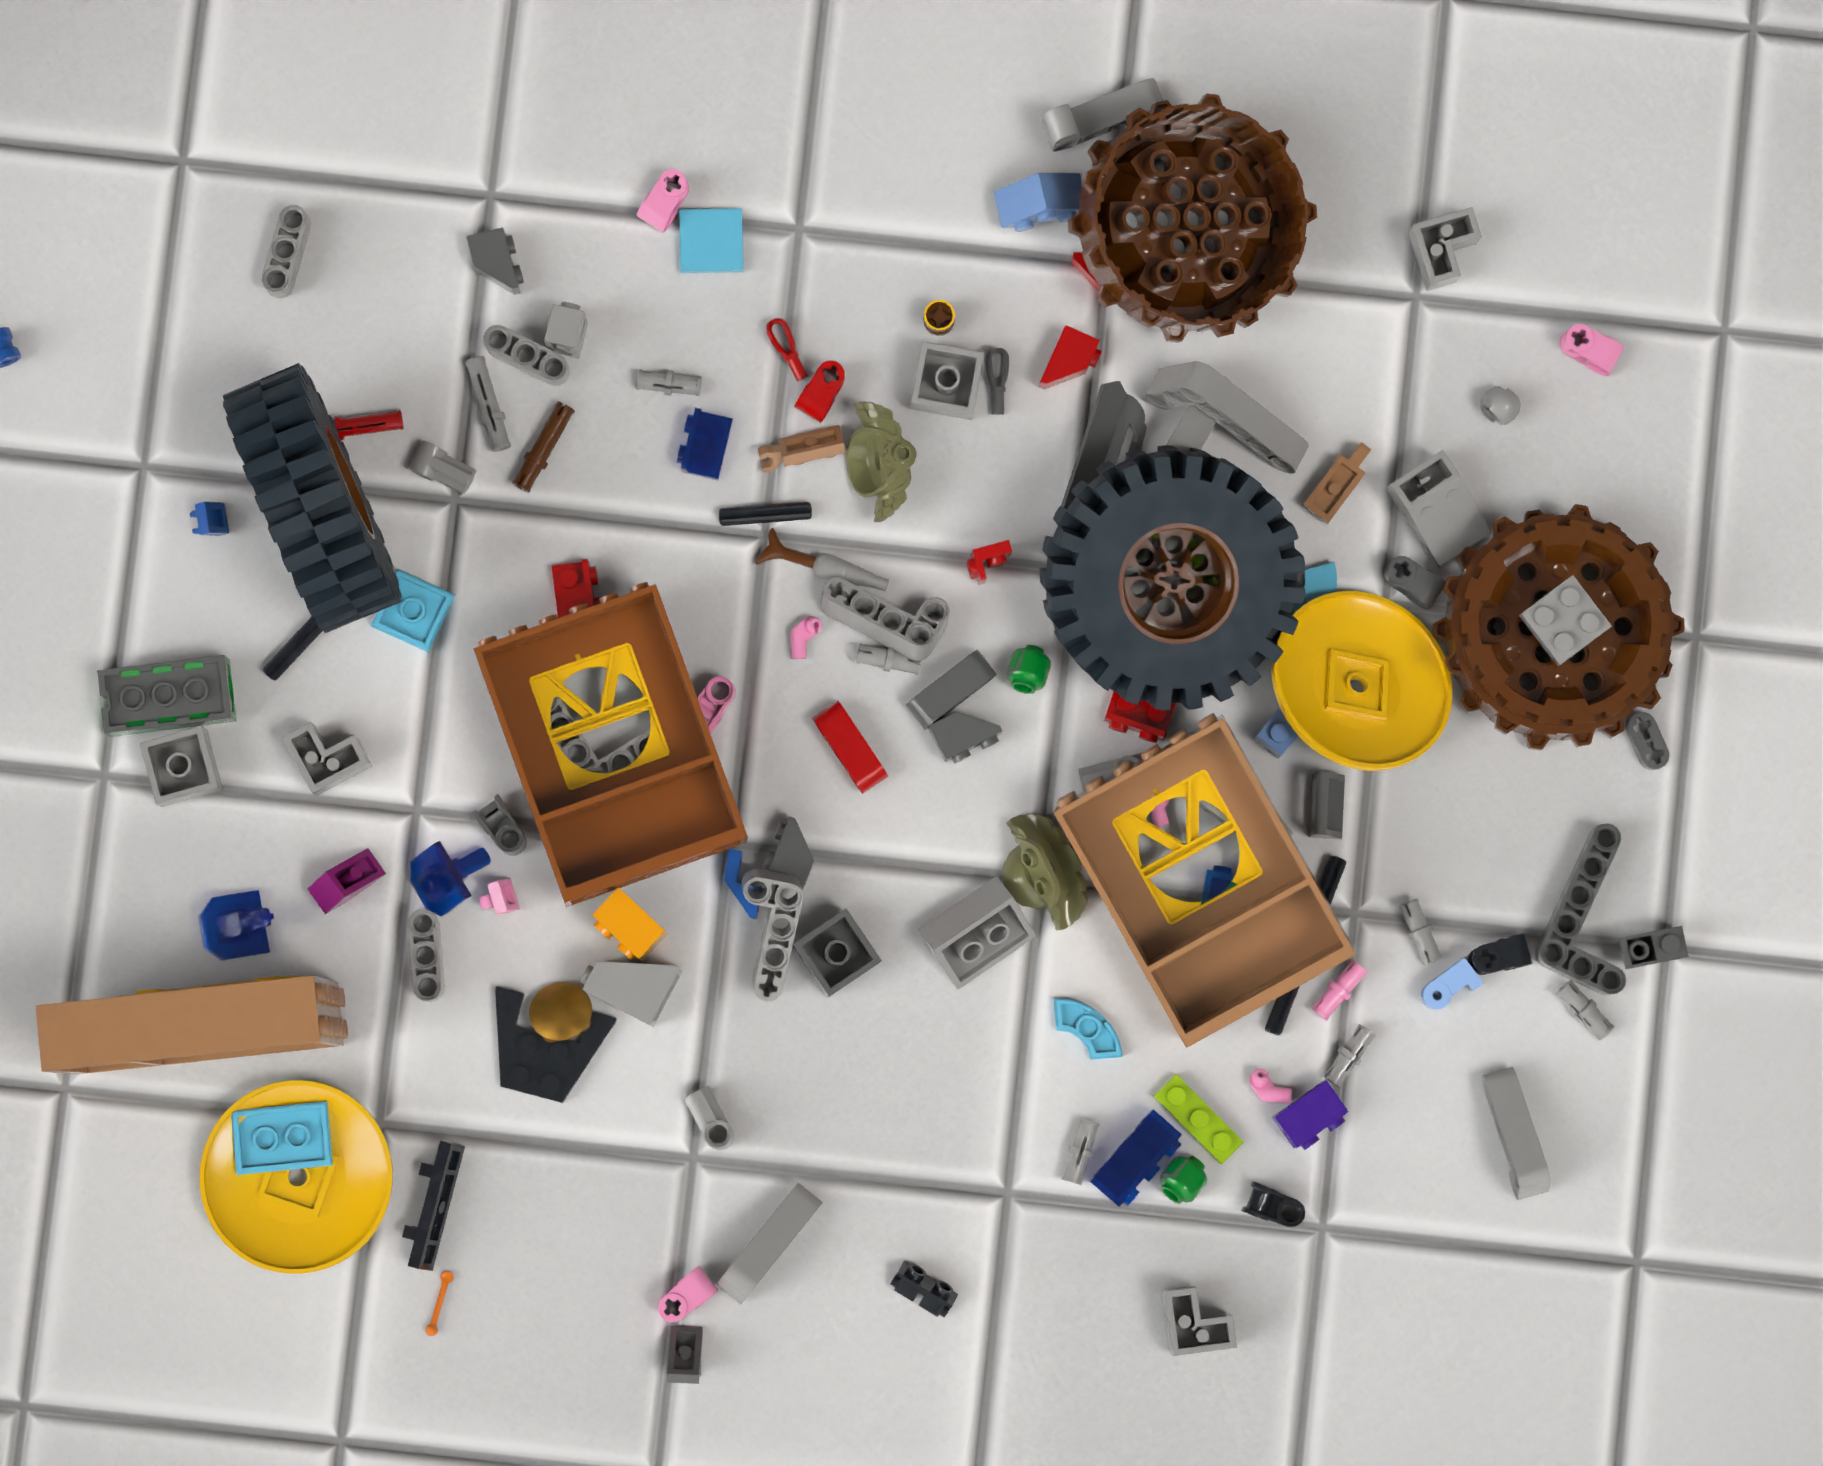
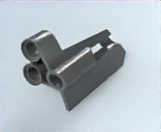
M1120 381L1109 382L1100 386L1061 504L1066 509L1076 498L1071 491L1081 480L1087 484L1091 483L1099 476L1096 468L1107 461L1115 465L1117 464L1129 426L1133 431V437L1128 452L1142 449L1147 429L1144 423L1145 413L1138 400L1126 394ZM1150 536L1148 539L1152 543L1153 538ZM1142 548L1137 552L1136 561L1138 563L1146 561L1149 549Z

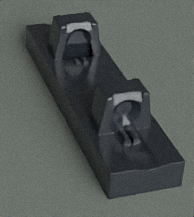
M440 1141L434 1165L421 1163L418 1175L428 1177L430 1181L418 1227L405 1225L402 1235L403 1238L414 1241L408 1262L409 1267L433 1271L465 1146Z

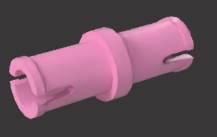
M1353 959L1335 981L1331 980L1328 983L1330 987L1315 1005L1311 1007L1326 1021L1344 999L1348 1001L1351 997L1349 993L1368 973Z

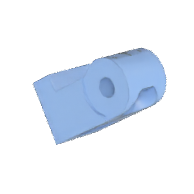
M1461 958L1422 989L1421 1000L1427 1008L1433 1010L1442 1009L1449 1004L1451 996L1465 986L1470 991H1474L1484 983L1465 958Z

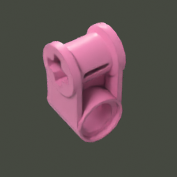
M675 169L665 171L641 204L637 217L664 233L673 222L678 209L688 195L689 185L684 174ZM678 180L680 189H673L669 192L667 184L669 182L675 183Z
M1576 324L1570 327L1560 339V348L1564 354L1603 376H1610L1624 350V346L1615 339L1602 335L1583 324ZM1575 335L1580 337L1579 346L1574 345L1575 339L1573 337Z
M722 676L712 678L697 697L703 715L708 719L706 723L710 734L720 723L724 716L723 714L736 696L734 684L728 678ZM725 683L729 686L730 692L727 698L723 700L714 698L712 693L716 684Z
M697 1266L661 1298L658 1305L659 1313L664 1320L677 1322L694 1308L697 1309L719 1290L701 1267ZM670 1299L674 1302L678 1299L681 1302V1305L678 1307L679 1315L675 1316L673 1313L665 1314L664 1310L667 1308L666 1300Z

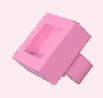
M511 879L498 880L487 884L490 894L478 898L482 910L494 908L496 915L520 910Z

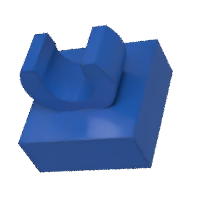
M204 501L195 504L196 510L190 512V517L197 518L198 528L192 529L193 534L207 536L229 534L225 503Z

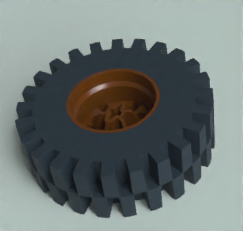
M297 363L224 394L223 407L227 414L226 420L234 436L232 439L235 448L244 462L242 467L247 480L255 491L256 496L254 497L259 510L264 513L268 522L269 533L273 542H277L282 561L288 573H292L295 587L300 597L304 598L307 609L311 616L315 617L319 628L323 629L324 633H328L402 602V594L398 587L397 576L392 568L394 566L391 557L384 546L385 541L380 528L374 520V512L361 488L360 478L357 471H354L349 453L344 442H341L336 425L331 415H328L320 393L316 391L315 385L311 377L307 375L305 368L300 363Z
M1170 445L1157 446V452L1148 454L1141 449L1125 453L1126 461L1117 465L1107 461L1097 467L1096 470L1099 476L1091 483L1087 484L1081 480L1071 490L1076 498L1068 509L1059 506L1053 520L1058 527L1053 537H1045L1042 548L1048 557L1046 568H1040V583L1046 590L1047 598L1043 600L1045 612L1053 622L1056 637L1075 662L1102 688L1107 691L1111 689L1117 692L1124 700L1138 705L1140 700L1147 701L1155 709L1170 710L1171 703H1181L1188 710L1202 708V698L1211 695L1220 702L1234 696L1231 686L1241 680L1251 686L1262 677L1256 668L1265 658L1274 664L1284 652L1276 644L1280 632L1293 635L1299 621L1291 612L1294 603L1303 604L1305 598V588L1297 581L1298 572L1305 571L1304 556L1295 549L1294 540L1299 539L1294 525L1284 517L1282 513L1284 508L1280 502L1267 492L1255 478L1224 458L1213 457L1209 453L1196 448H1190L1189 451H1180ZM1157 533L1158 547L1154 548L1148 538ZM1194 533L1203 537L1194 547L1186 549ZM1171 535H1177L1179 537L1178 546L1173 550H1167L1165 548L1166 539ZM1142 548H1148L1150 550L1149 559L1146 562L1138 563L1136 561L1137 552ZM1199 553L1203 554V564L1198 568H1191L1190 559L1192 556ZM1169 560L1177 561V563H1170ZM1126 566L1139 569L1136 573L1125 575ZM1174 571L1182 579L1173 580L1171 585L1162 577L1172 576ZM1219 574L1218 586L1202 582L1203 578L1201 575ZM1140 579L1145 580V590L1140 594H1133L1132 585L1134 582ZM1194 585H1199V595L1194 599H1187V589ZM1164 598H1170V608L1165 612H1158V602ZM1150 599V606L1145 616L1141 618L1135 611ZM1186 604L1194 618L1183 623L1179 605L1183 606Z

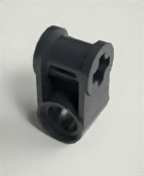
M1524 933L1481 945L1473 949L1467 959L1478 975H1487L1502 970L1508 971L1532 964ZM1483 953L1484 956L1490 957L1491 962L1486 965L1484 963L1479 964L1478 958Z
M1252 1181L1251 1187L1253 1190L1247 1206L1242 1207V1212L1286 1227H1295L1302 1223L1305 1218V1208L1300 1201ZM1263 1194V1199L1261 1201L1260 1207L1257 1208L1260 1197ZM1286 1204H1294L1299 1209V1216L1294 1222H1287L1282 1217L1281 1211Z

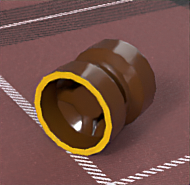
M934 300L929 303L925 308L923 318L926 330L935 336L948 334L953 329L955 323V311L952 305L944 300Z

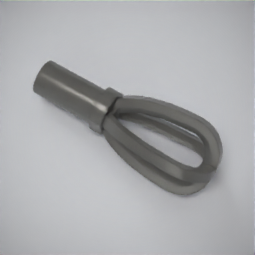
M992 348L986 357L987 376L992 392V415H1004V392H1006V387L1004 386L1009 371V355L1003 348ZM996 353L1001 354L1003 357V371L999 385L996 384L992 365V357Z

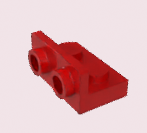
M1009 540L971 551V558L966 561L971 580L977 578L978 585L986 582L987 577L983 564H987L988 569L1006 564L1007 558L1012 554Z
M582 559V562L551 566L558 618L569 615V609L587 603L588 607L600 604V597L594 598L593 585H598L596 566H590L588 559Z
M1113 691L1104 721L1110 723L1108 728L1127 733V730L1130 729L1139 732L1140 739L1157 743L1158 739L1164 741L1176 703H1171L1170 710L1155 709L1147 701L1140 700L1138 705L1130 703Z

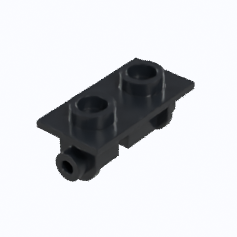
M903 1261L890 1285L895 1287V1292L912 1302L918 1293L922 1294L924 1297L920 1301L919 1306L936 1317L940 1315L945 1318L958 1296V1293L954 1292L949 1284L933 1279L926 1274L923 1268L916 1264H909L906 1261Z

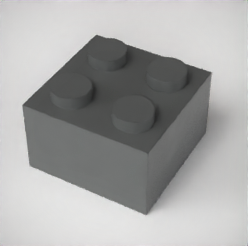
M847 908L796 941L792 946L827 998L882 962Z

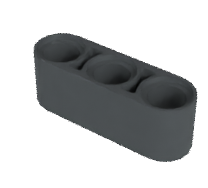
M977 649L912 698L906 704V707L923 729L926 730L930 725L939 721L992 680L997 673Z

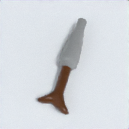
M771 528L768 534L769 545L755 560L756 565L768 560L784 559L812 568L818 577L826 580L839 577L857 586L872 587L882 591H886L889 579L876 576L839 557L826 553L816 557L786 548L780 542L774 528Z

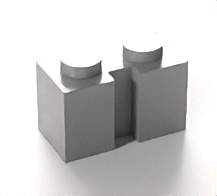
M562 302L561 306L553 304L544 338L548 349L560 355L577 359L580 357L588 325L585 313L580 310L579 305L570 302Z

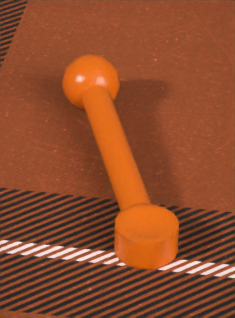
M444 1271L441 1274L442 1285L430 1324L425 1328L428 1336H435L438 1332L436 1325L447 1287L454 1279L450 1271Z

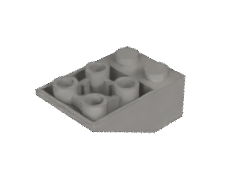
M1443 450L1391 483L1386 489L1438 567L1459 555L1465 547H1471L1491 534L1462 477Z

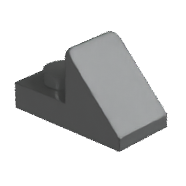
M671 1326L667 1383L699 1384L702 1364L703 1327Z

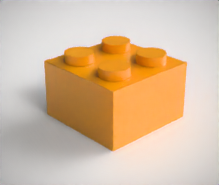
M619 887L592 915L597 920L594 926L608 939L614 935L621 942L617 948L631 961L636 957L643 961L668 935L660 925Z

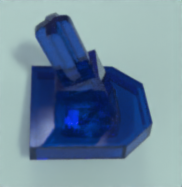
M438 841L410 861V882L424 907L442 917L472 896L464 881L469 875L489 865L491 859L484 848H479L459 860L458 858L451 860L441 841Z
M259 890L210 898L198 916L204 949L221 961L270 953L266 927L271 925L274 914L270 913L268 908H262Z

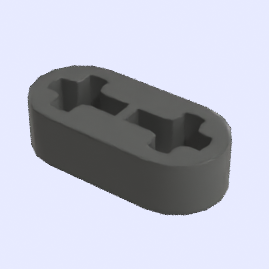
M1646 712L1632 715L1626 722V732L1639 762L1648 770L1662 768L1669 761L1670 754L1656 720ZM1637 718L1641 722L1647 721L1649 727L1645 729L1648 737L1647 740H1645L1641 731H1634L1633 727L1637 725ZM1650 742L1654 751L1660 750L1662 756L1658 758L1659 764H1656L1654 760H1647L1646 755L1650 753L1647 743Z

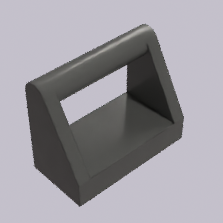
M1316 771L1312 775L1309 838L1342 839L1345 775L1329 771Z

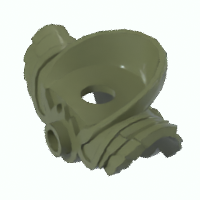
M858 402L854 406L864 428H859L853 432L849 439L846 452L847 472L853 489L860 496L872 497L877 495L874 522H882L891 517L906 501L905 489L911 481L910 467L915 462L917 452L915 447L901 436L902 429L900 424L893 420V412L890 409L874 402Z
M1026 814L1011 818L1006 824L1011 829V833L1015 836L1016 843L1019 845L1009 853L1003 864L1002 879L1004 886L1020 905L1034 909L1047 908L1051 914L1056 931L1068 928L1080 918L1088 903L1085 892V878L1079 872L1082 863L1072 845L1066 843L1063 832L1060 828L1054 826L1051 818L1041 814Z

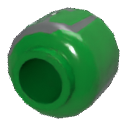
M1026 645L1025 648L1016 649L1011 655L1006 671L1007 680L1011 683V687L1014 690L1024 694H1034L1035 691L1041 690L1046 685L1051 661L1044 654V650L1038 646Z
M1184 1156L1175 1157L1160 1176L1161 1191L1167 1198L1177 1204L1192 1202L1207 1184L1208 1179L1203 1171L1205 1165L1194 1156L1189 1158Z

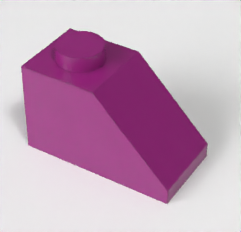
M369 848L327 870L307 889L326 915L378 881L386 872Z

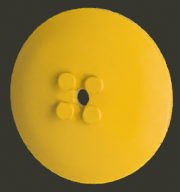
M1340 591L1322 595L1304 604L1293 614L1299 621L1294 634L1290 635L1281 631L1276 640V644L1284 652L1275 664L1271 663L1272 682L1281 711L1293 730L1305 743L1333 762L1366 771L1390 770L1404 766L1422 756L1433 746L1449 719L1452 706L1451 675L1447 674L1444 666L1445 656L1439 644L1419 619L1389 599L1359 591ZM1350 680L1359 681L1363 686V692L1355 691L1351 687Z
M304 1080L276 1082L258 1088L243 1096L215 1124L205 1144L201 1158L199 1175L200 1193L204 1210L213 1229L221 1240L238 1256L253 1265L274 1272L286 1274L316 1272L332 1267L351 1257L376 1232L385 1216L391 1198L393 1186L392 1158L388 1143L378 1123L350 1095L332 1086ZM327 1101L333 1165L303 1168L307 1173V1180L301 1186H295L291 1183L290 1173L292 1170L236 1175L232 1112L236 1110ZM247 1116L238 1117V1118H239V1124H240Z

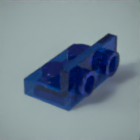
M696 407L693 415H687L684 433H689L686 445H680L677 456V463L681 464L682 473L719 481L733 418L703 412L702 409Z

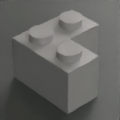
M1473 207L1412 224L1409 229V238L1426 291L1456 283L1460 278L1461 273L1454 251L1476 245L1482 237Z
M310 722L283 736L310 791L316 796L372 767L359 739L354 735L327 748L317 727Z
M1191 1286L1162 1290L1170 1353L1172 1356L1237 1348L1233 1315L1225 1314L1201 1318L1197 1287Z

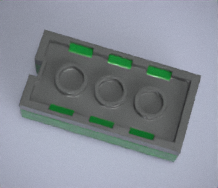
M225 655L97 670L100 696L107 699L108 707L101 708L104 734L110 737L237 722L230 659Z

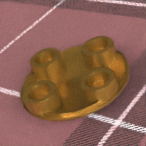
M558 982L550 984L541 989L530 1004L529 1019L531 1025L547 1042L553 1043L571 1039L581 1032L588 1030L591 1025V1000L581 987L573 983Z

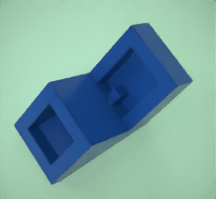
M729 849L724 881L749 917L757 920L759 906L751 904L745 899L742 883H738L743 852ZM749 885L748 889L752 892L762 891L761 886Z

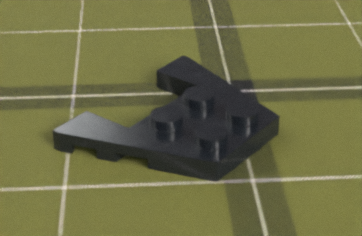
M496 986L500 1087L563 1103L616 1024L617 1018L592 1012L591 1025L588 1030L583 1032L580 1043L570 1040L550 1043L545 1041L536 1031L517 1026L525 994Z

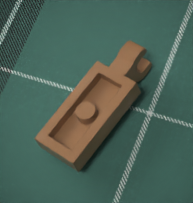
M839 425L779 438L778 445H765L758 448L760 459L770 458L761 461L763 472L775 470L781 462L784 463V467L801 465L808 461L831 458L838 454L846 453Z
M1361 442L1349 459L1340 454L1302 506L1328 524L1366 472L1360 469L1359 466L1372 449Z

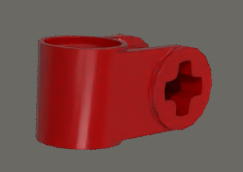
M833 360L823 362L818 367L811 381L803 389L794 407L822 423L844 384L845 371L842 365ZM832 369H835L836 377L839 380H831L829 383H826L823 372L830 373Z

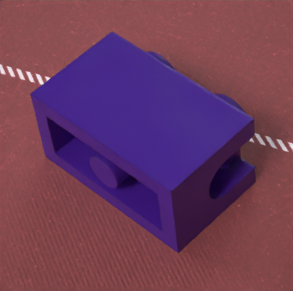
M1324 1080L1272 1118L1294 1149L1301 1146L1306 1150L1320 1140L1317 1134L1322 1130L1328 1128L1331 1132L1346 1121L1343 1116L1349 1111L1328 1081Z

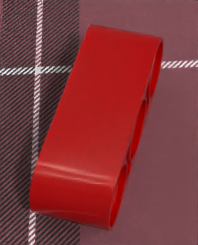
M836 701L812 717L815 725L862 794L889 777L839 701Z

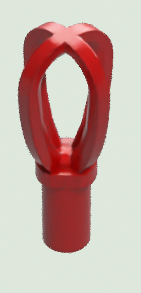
M782 318L770 320L766 325V332L770 341L784 357V361L788 363L796 381L808 377V374L798 357L799 353L796 351L795 342L788 324ZM774 324H780L783 327L790 345L789 353L783 349L772 332Z

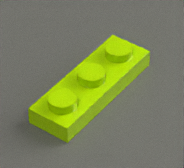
M1177 1074L1153 1096L1221 1165L1244 1143Z

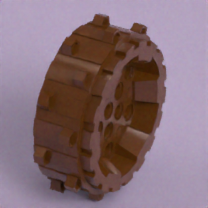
M1206 93L1202 96L1199 103L1194 105L1180 104L1172 106L1168 100L1152 104L1150 113L1139 107L1126 116L1127 128L1117 134L1112 142L1097 140L1092 144L1087 152L1093 162L1091 164L1093 166L1090 170L1084 172L1079 195V213L1068 219V232L1080 238L1083 249L1082 255L1087 268L1100 285L1096 299L1104 308L1117 304L1127 312V315L1148 328L1153 326L1159 327L1163 331L1166 341L1179 343L1183 341L1188 331L1203 332L1212 330L1217 338L1234 334L1236 323L1246 328L1258 321V310L1270 302L1269 300L1275 295L1283 297L1292 295L1298 286L1293 277V271L1296 265L1299 264L1307 239L1305 237L1307 223L1317 218V205L1305 199L1302 187L1304 184L1298 168L1286 152L1289 138L1281 129L1268 132L1259 125L1258 121L1239 111L1226 109L1219 95ZM1216 155L1223 158L1225 162L1224 170L1216 167L1214 161ZM1155 157L1163 161V172L1157 171L1154 167ZM1202 183L1207 184L1211 188L1212 194L1210 198L1202 194ZM1172 184L1180 188V199L1172 196L1170 191ZM1250 209L1258 214L1257 224L1249 220L1248 212ZM1219 210L1224 211L1228 215L1227 225H1223L1219 221ZM1189 211L1197 215V226L1189 223L1187 218ZM1158 212L1166 215L1168 220L1166 227L1158 223ZM1128 213H1132L1137 218L1136 228L1128 225L1126 221ZM1206 238L1214 242L1215 250L1213 253L1205 249L1204 241ZM1175 239L1183 242L1185 248L1183 254L1175 250ZM1222 265L1230 268L1232 272L1230 280L1222 276ZM1162 266L1166 267L1171 273L1169 282L1164 281L1160 276Z
M1574 504L1567 515H1544L1540 509L1527 511L1523 522L1518 524L1504 516L1492 524L1493 538L1487 544H1484L1479 550L1465 547L1456 559L1462 573L1460 576H1452L1446 579L1442 590L1448 596L1445 618L1433 623V637L1445 643L1448 656L1443 663L1447 674H1452L1463 690L1458 704L1466 713L1480 710L1490 718V721L1495 723L1494 729L1505 735L1511 731L1522 734L1525 737L1528 749L1541 751L1550 739L1571 740L1576 747L1590 745L1594 732L1597 730L1611 739L1624 731L1623 718L1629 715L1630 711L1637 706L1651 710L1661 699L1655 684L1659 679L1669 677L1673 666L1669 661L1672 651L1670 650L1672 637L1684 632L1685 626L1684 618L1672 612L1670 595L1672 593L1668 583L1665 582L1662 575L1660 576L1654 565L1659 551L1651 542L1637 545L1617 525L1611 522L1604 524L1593 520L1588 506ZM1519 566H1527L1532 570V580L1524 581L1519 577ZM1583 566H1590L1595 570L1596 578L1594 581H1588L1583 578L1581 574ZM1574 575L1612 627L1580 650L1581 660L1579 663H1573L1568 659L1557 666L1551 657L1547 663H1541L1535 657V650L1537 647H1542V645L1533 634L1527 636L1520 632L1518 626L1522 619L1519 615L1535 604L1534 596L1536 593L1547 595ZM1489 620H1496L1501 624L1502 632L1500 635L1495 636L1489 633L1487 630V622ZM1616 620H1622L1627 624V635L1621 636L1615 632L1614 622ZM1526 674L1533 678L1534 687L1532 690H1525L1520 686L1519 679L1521 675ZM1588 674L1596 678V690L1593 691L1585 688L1583 685L1584 675Z

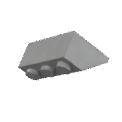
M997 876L918 929L957 989H960L1036 937L1015 899Z

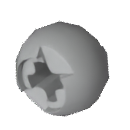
M1494 386L1484 394L1481 399L1480 408L1482 413L1491 422L1497 421L1500 425H1506L1517 417L1520 412L1521 403L1518 396L1509 388L1505 390L1501 386Z

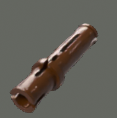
M557 401L553 412L531 451L526 452L523 457L525 461L512 481L515 487L520 490L523 488L524 492L530 493L539 473L548 466L546 461L571 416L575 413L574 409L566 404L563 406L562 402Z

